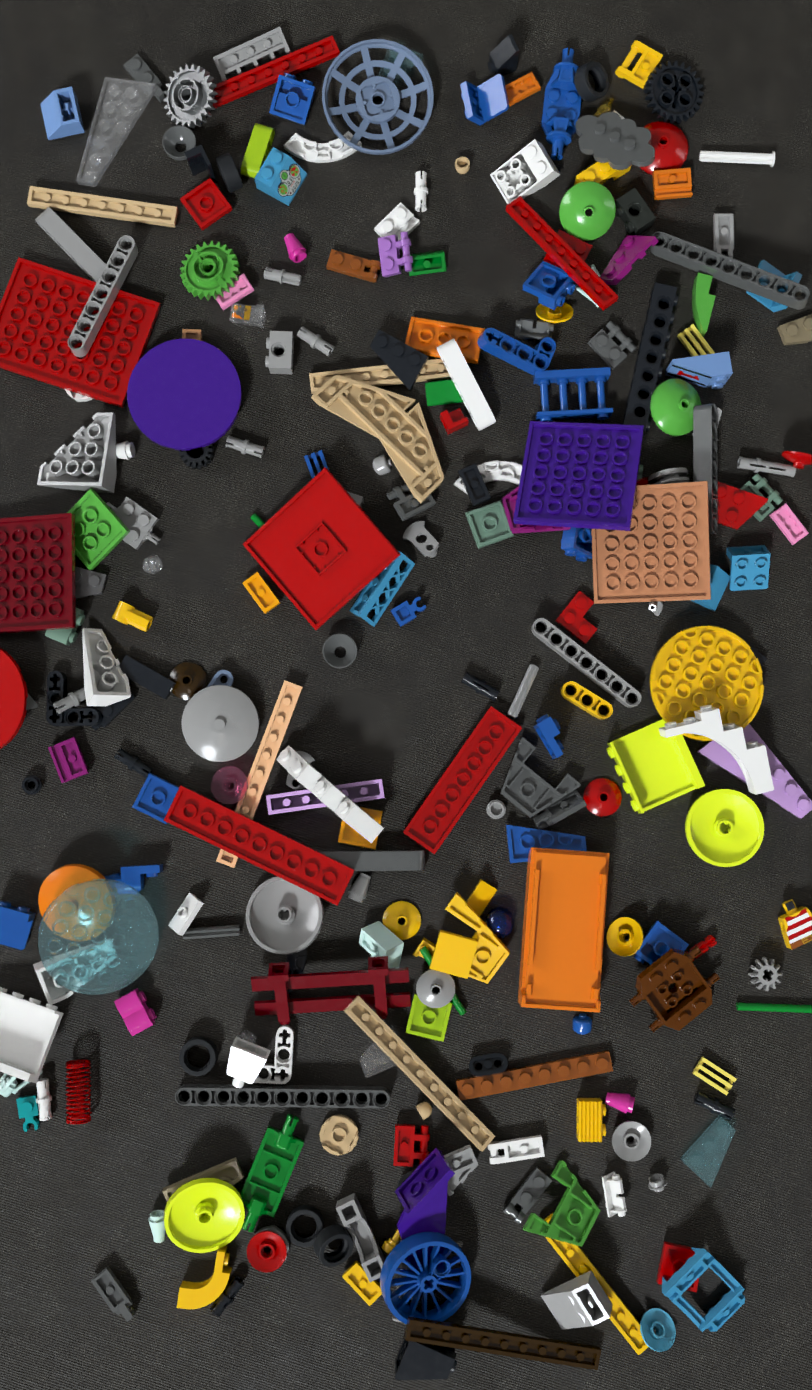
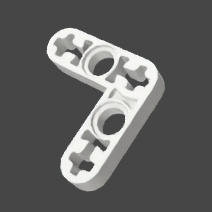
M282 1025L276 1032L274 1064L265 1063L263 1068L269 1071V1076L263 1079L258 1075L253 1083L286 1084L291 1079L294 1030L289 1025ZM284 1029L290 1034L286 1039V1044L290 1043V1046H279V1043H283V1036L280 1033ZM281 1049L288 1050L290 1054L288 1059L283 1060L279 1057L278 1053ZM272 1068H275L274 1073H280L282 1069L285 1070V1073H288L285 1079H281V1075H275L274 1079H271L273 1074Z

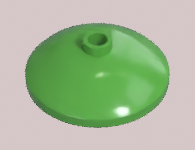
M593 181L580 182L572 186L564 194L559 207V218L565 231L583 241L594 240L604 235L611 227L616 213L615 201L610 191L605 186ZM587 209L592 210V214L590 216H586L585 211Z
M682 379L666 380L659 384L652 394L650 402L652 418L655 424L666 434L672 436L685 435L693 430L694 406L701 405V400L695 388Z

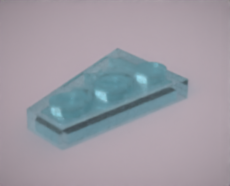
M720 1115L680 1158L710 1188L736 1131Z

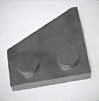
M75 567L76 599L103 594L108 575Z

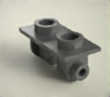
M520 318V320H516L515 336L520 339L536 338L539 341L545 337L552 338L554 324L537 320L536 327H533V320Z

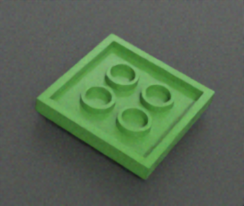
M89 489L67 512L75 514V555L88 570H93L130 532L94 489Z

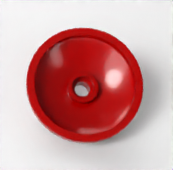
M656 121L645 125L644 128H647L651 133L650 145L655 149V160L649 166L640 168L650 175L656 170L680 169L688 155V142L684 133L677 126L669 122Z

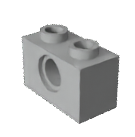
M270 331V337L266 338V349H269V356L265 358L266 367L269 368L270 374H293V331ZM277 350L284 351V353L280 356L275 355V352Z

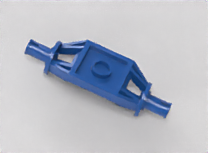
M568 48L562 50V62L554 66V73L545 87L541 128L546 135V141L552 145L551 159L555 160L557 153V160L563 158V146L571 143L572 137L576 133L575 124L580 116L581 97L576 90L574 82L575 73L579 67L573 63L574 50L570 48L569 56L567 55Z

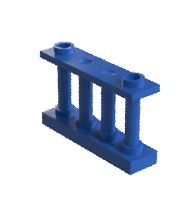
M610 367L535 371L533 384L540 386L542 412H537L536 421L552 422V420L581 418L606 420L608 417H611L613 408H606L604 382L611 375ZM587 381L597 383L598 409H587L585 387ZM568 382H576L578 384L579 410H568ZM550 383H557L559 385L561 411H549L548 385Z

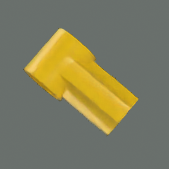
M119 601L112 616L113 619L123 624L132 625L145 632L150 629L153 621L152 616L138 611L135 607Z

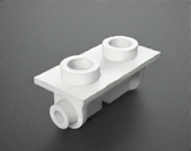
M613 1171L602 1177L609 1218L617 1213L619 1217H623L626 1215L625 1212H627L625 1197H619V1194L624 1193L622 1178Z

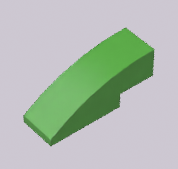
M698 272L694 279L692 290V312L695 327L704 337L708 329L716 296L709 294L713 276Z

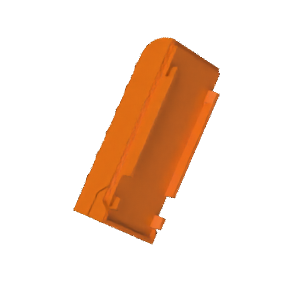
M530 848L527 864L518 1003L521 1007L600 1013V982L610 853Z

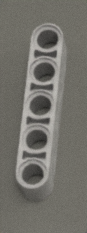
M50 207L45 209L35 219L37 224L94 282H97L106 264Z

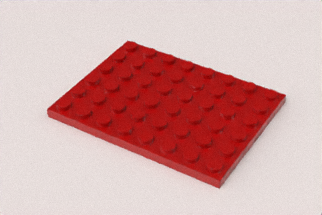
M18 257L0 303V368L123 408L127 398L131 373L143 356L161 305L159 302L119 290L89 352L84 357H76L68 346V338L97 282ZM107 294L101 295L100 298H105ZM93 311L91 315H96L99 311ZM90 327L84 328L83 331H88ZM82 343L76 344L74 348L81 347Z

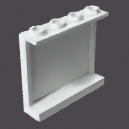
M0 987V1072L27 1082L37 1083L63 1013L57 1011V1006L48 1003L46 1006L40 1005V1000L30 997L28 1001L23 999L24 995L13 992L10 995L7 993L8 989Z

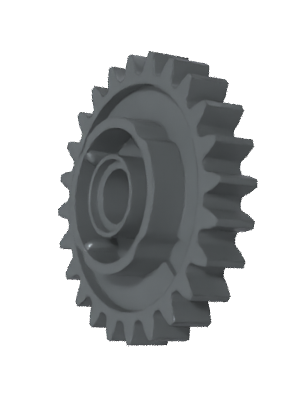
M186 64L185 68L180 66V72L174 71V78L169 77L170 84L166 83L168 90L164 91V94L167 97L163 101L167 105L164 109L168 110L167 116L171 117V121L175 122L176 125L195 129V125L201 127V121L207 122L206 116L212 117L210 110H215L213 103H217V100L214 99V96L218 92L214 91L217 85L213 83L214 78L210 76V72L200 66Z

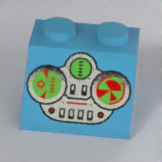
M273 147L254 179L257 189L289 206L305 180L307 173L289 155Z

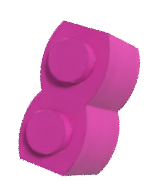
M138 988L114 1001L132 1036L156 1023L154 1020L156 1019L155 1012L152 1008L149 1009L145 1003L147 1001L146 995L143 991H139Z

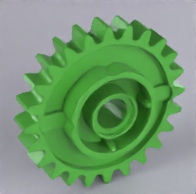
M213 241L209 245L203 242L202 247L197 244V249H190L191 255L185 254L187 260L182 261L184 267L180 268L182 272L180 277L183 280V285L189 293L191 292L194 297L198 295L201 300L204 296L208 301L211 296L216 300L218 294L224 297L223 292L230 293L229 287H235L233 281L239 280L237 274H240L238 258L232 249H228L226 244L222 246L218 242L214 245Z

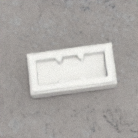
M189 892L168 926L178 935L183 936L204 903Z

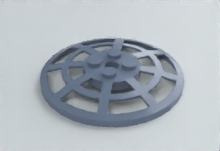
M370 39L355 43L343 50L328 68L322 87L324 114L329 126L337 137L349 147L359 152L371 155H385L400 151L412 144L422 134L431 117L434 92L428 70L415 53L397 42L385 39ZM384 48L393 50L398 55L394 64L383 60L371 61L368 49ZM361 51L362 64L353 68L346 77L337 71L340 64L348 57ZM405 57L417 67L424 82L414 86L409 76L400 68ZM373 67H382L390 71L386 78L375 76ZM365 70L368 79L363 81L360 86L351 81L358 73ZM397 74L405 81L408 86L407 89L398 91L393 83ZM333 77L342 85L339 93V107L329 108L328 90ZM347 88L356 93V103L345 105ZM427 90V110L424 120L414 117L416 94ZM376 96H380L383 99V102L379 105L372 101ZM410 96V111L406 113L399 109L400 99ZM358 111L363 118L359 127L351 121L347 113ZM342 114L347 125L355 132L350 141L337 129L331 116ZM395 116L404 121L398 128L390 132L387 122ZM370 123L380 124L383 134H372L365 131ZM409 123L419 127L409 140L395 147L392 137L401 133ZM362 137L372 140L385 139L388 149L371 150L360 147L357 144Z

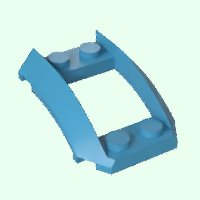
M691 1248L695 1254L668 1281L662 1276V1293L686 1314L702 1332L705 1329L714 1332L745 1303V1297L742 1294L745 1289L706 1249ZM710 1268L731 1290L724 1294L722 1299L714 1307L710 1308L703 1317L682 1294Z

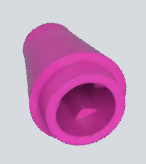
M293 233L287 234L284 240L289 258L293 262L299 263L306 258V249Z
M607 1092L605 1104L626 1114L627 1112L632 1113L635 1097L630 1096V1094Z

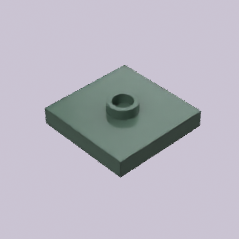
M501 500L465 513L478 549L514 536L510 530Z

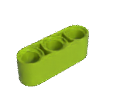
M258 123L254 125L241 165V175L251 178L256 177L269 155L275 134L274 128Z

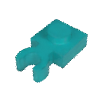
M37 1094L16 1099L19 1119L25 1118L23 1124L24 1132L29 1130V1123L34 1124L35 1130L40 1127L39 1120L35 1118V1116L39 1115L38 1103H36Z

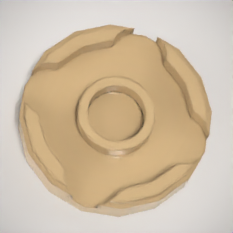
M342 1114L327 1118L322 1124L319 1134L323 1148L330 1154L337 1156L351 1152L357 1145L359 1137L358 1127L350 1117Z

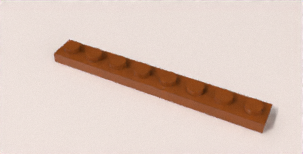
M607 1050L509 1069L497 1075L457 1079L456 1084L459 1099L462 1101L612 1072L613 1067L610 1052Z

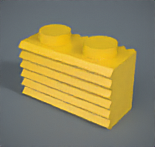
M577 1098V1140L579 1142H602V1136H606V1125L602 1124V1116H606V1105L602 1104L600 1098Z

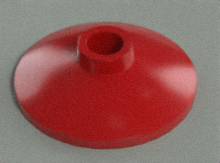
M783 451L781 454L782 457L793 463L794 468L804 469L805 465H812L811 454L798 451Z
M599 778L591 781L586 786L583 799L587 804L586 808L589 812L596 816L605 817L618 810L622 795L616 783L606 778ZM601 794H605L607 796V799L605 801H602L600 799Z
M273 1231L259 1232L248 1243V1261L253 1268L260 1272H273L280 1268L286 1259L287 1247L285 1241L279 1234ZM269 1246L271 1251L266 1252L264 1247Z

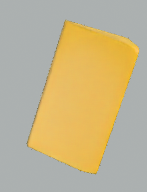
M481 879L466 902L480 917L497 889Z

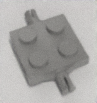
M128 497L125 498L118 508L110 502L106 503L130 530L123 541L136 550L147 539L155 545L159 544L161 538L152 533L155 524L159 520L156 516Z

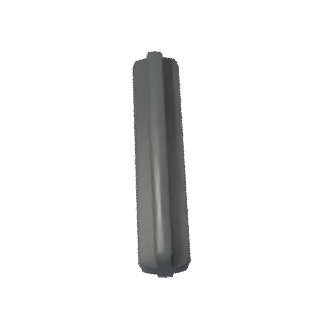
M240 925L188 928L183 935V939L239 936L241 930Z

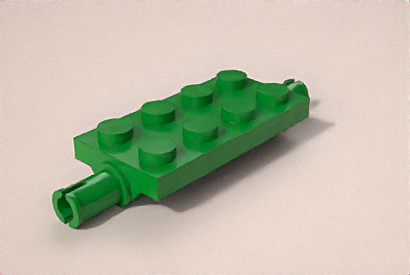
M287 1114L282 1130L268 1126L240 1194L248 1211L242 1229L246 1230L248 1224L251 1223L248 1232H254L257 1220L262 1214L274 1217L303 1147L304 1140L293 1136L299 1118L295 1116L292 1123H290L293 1116L291 1114Z

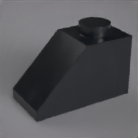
M512 34L508 35L490 52L487 65L490 73H494V76L497 74L505 76L517 69L519 49Z

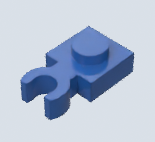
M416 597L411 605L405 601L391 610L400 627L417 618L415 615L416 611L422 612L426 609V605L422 607H417L416 605L421 600V597Z

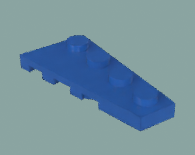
M506 825L510 863L528 862L531 847L587 851L585 836Z

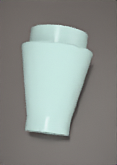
M155 1210L150 1213L148 1221L154 1242L161 1243L166 1240L164 1210Z

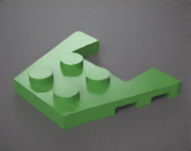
M559 1160L551 1176L567 1187L549 1223L535 1213H531L523 1230L582 1247L600 1213V1209L586 1190H583L577 1181L578 1179L567 1168V1164L563 1160Z

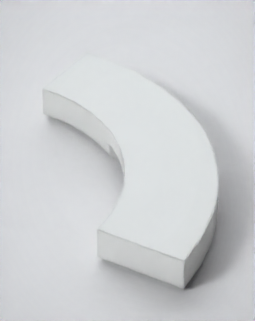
M348 131L343 136L350 141L353 134ZM295 133L283 145L284 149L295 157L315 163L338 161L357 151L339 138L329 141V143H316L315 141L303 138L298 133ZM359 141L357 145L362 147V143Z
M497 460L485 462L477 466L484 483L508 481L519 486L522 471L521 464ZM459 477L454 485L467 494Z

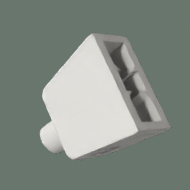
M236 1037L230 1048L226 1072L227 1075L234 1077L232 1085L236 1088H242L245 1082L253 1084L266 1063L271 1050Z

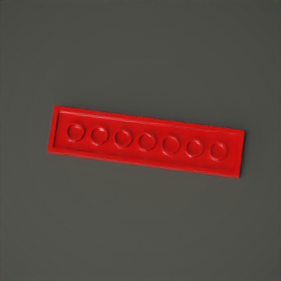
M490 706L403 833L435 855L522 727Z

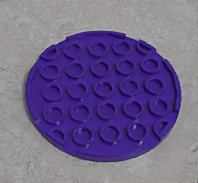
M187 338L170 340L149 350L134 367L127 389V401L131 416L142 433L160 446L181 451L206 447L224 436L234 424L242 400L239 376L229 358L209 343Z

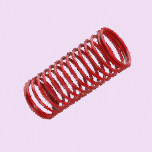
M71 1060L65 1063V1068L70 1069L65 1072L74 1073L65 1076L70 1078L66 1079V1082H73L65 1085L70 1087L65 1089L69 1091L65 1095L70 1096L65 1098L68 1100L65 1104L70 1105L66 1107L68 1111L65 1112L70 1114L66 1116L67 1124H85L91 1121V1093H89L91 1091V1085L89 1084L91 1082V1076L89 1075L91 1073L90 1060ZM89 1076L88 1078H77V1077Z

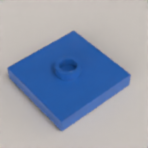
M149 773L132 808L164 824H168V822L164 821V818L179 787Z

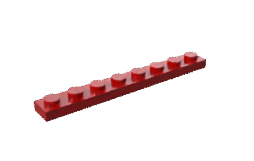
M333 35L216 84L217 87L214 91L218 92V94L214 96V99L217 100V103H213V107H220L272 85L278 81L279 75L284 76L285 73L295 75L337 57L340 51Z
M521 196L506 205L505 211L603 311L618 301L619 296Z

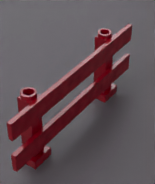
M388 956L368 957V970L289 974V962L269 963L268 976L251 977L252 992L271 990L275 992V1000L254 1001L255 1016L277 1015L278 1022L281 1025L289 1024L291 1021L290 1014L343 1011L356 996H359L371 1009H375L376 1014L381 1019L387 1018V1008L411 1007L410 992L386 993V984L409 982L408 967L388 969ZM374 984V994L289 999L288 989Z

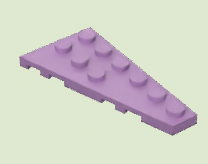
M748 724L743 728L745 743L758 741V743L766 746L774 786L773 791L762 793V795L773 800L796 817H804L812 810V801L752 726ZM709 741L697 751L746 783L737 761L717 742Z

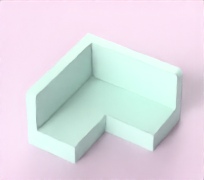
M380 921L361 928L359 944L371 954V957L388 956V969L399 968L404 942Z

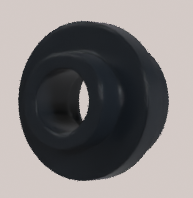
M30 775L23 780L22 788L27 794H37L42 788V782L39 777ZM32 781L35 782V787L33 789L30 788V783Z

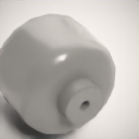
M386 455L374 458L372 463L378 475L389 473L393 465L391 458L388 459Z

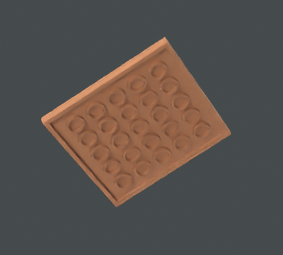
M708 481L636 486L630 531L591 529L594 604L711 599Z

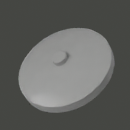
M213 685L200 690L188 701L182 715V732L187 744L196 754L210 761L225 762L242 756L253 745L259 731V715L253 701L243 691L228 685Z
M278 876L268 879L256 888L248 901L246 909V924L253 940L263 949L280 955L294 954L307 948L318 936L324 919V909L320 897Z

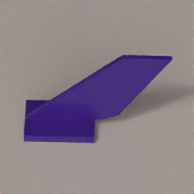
M437 1148L395 1190L397 1197L404 1207L397 1223L401 1241L421 1232H438L445 1235L448 1181L455 1173L442 1152ZM433 1246L427 1247V1261ZM440 1246L438 1253H442L445 1247ZM421 1248V1249L415 1251V1253H416V1255H417V1257H418V1259H419V1262H420V1264H421V1266H422V1248ZM411 1253L409 1256L406 1257V1259L416 1268H418L414 1256Z

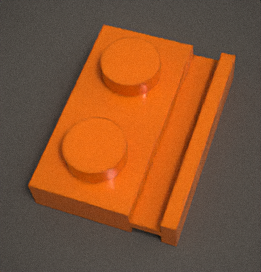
M691 168L653 171L654 200L692 197Z

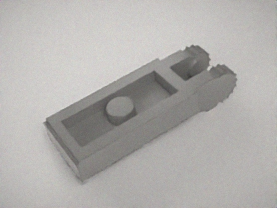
M714 213V252L720 254L721 252H727L726 256L733 258L734 250L733 213Z

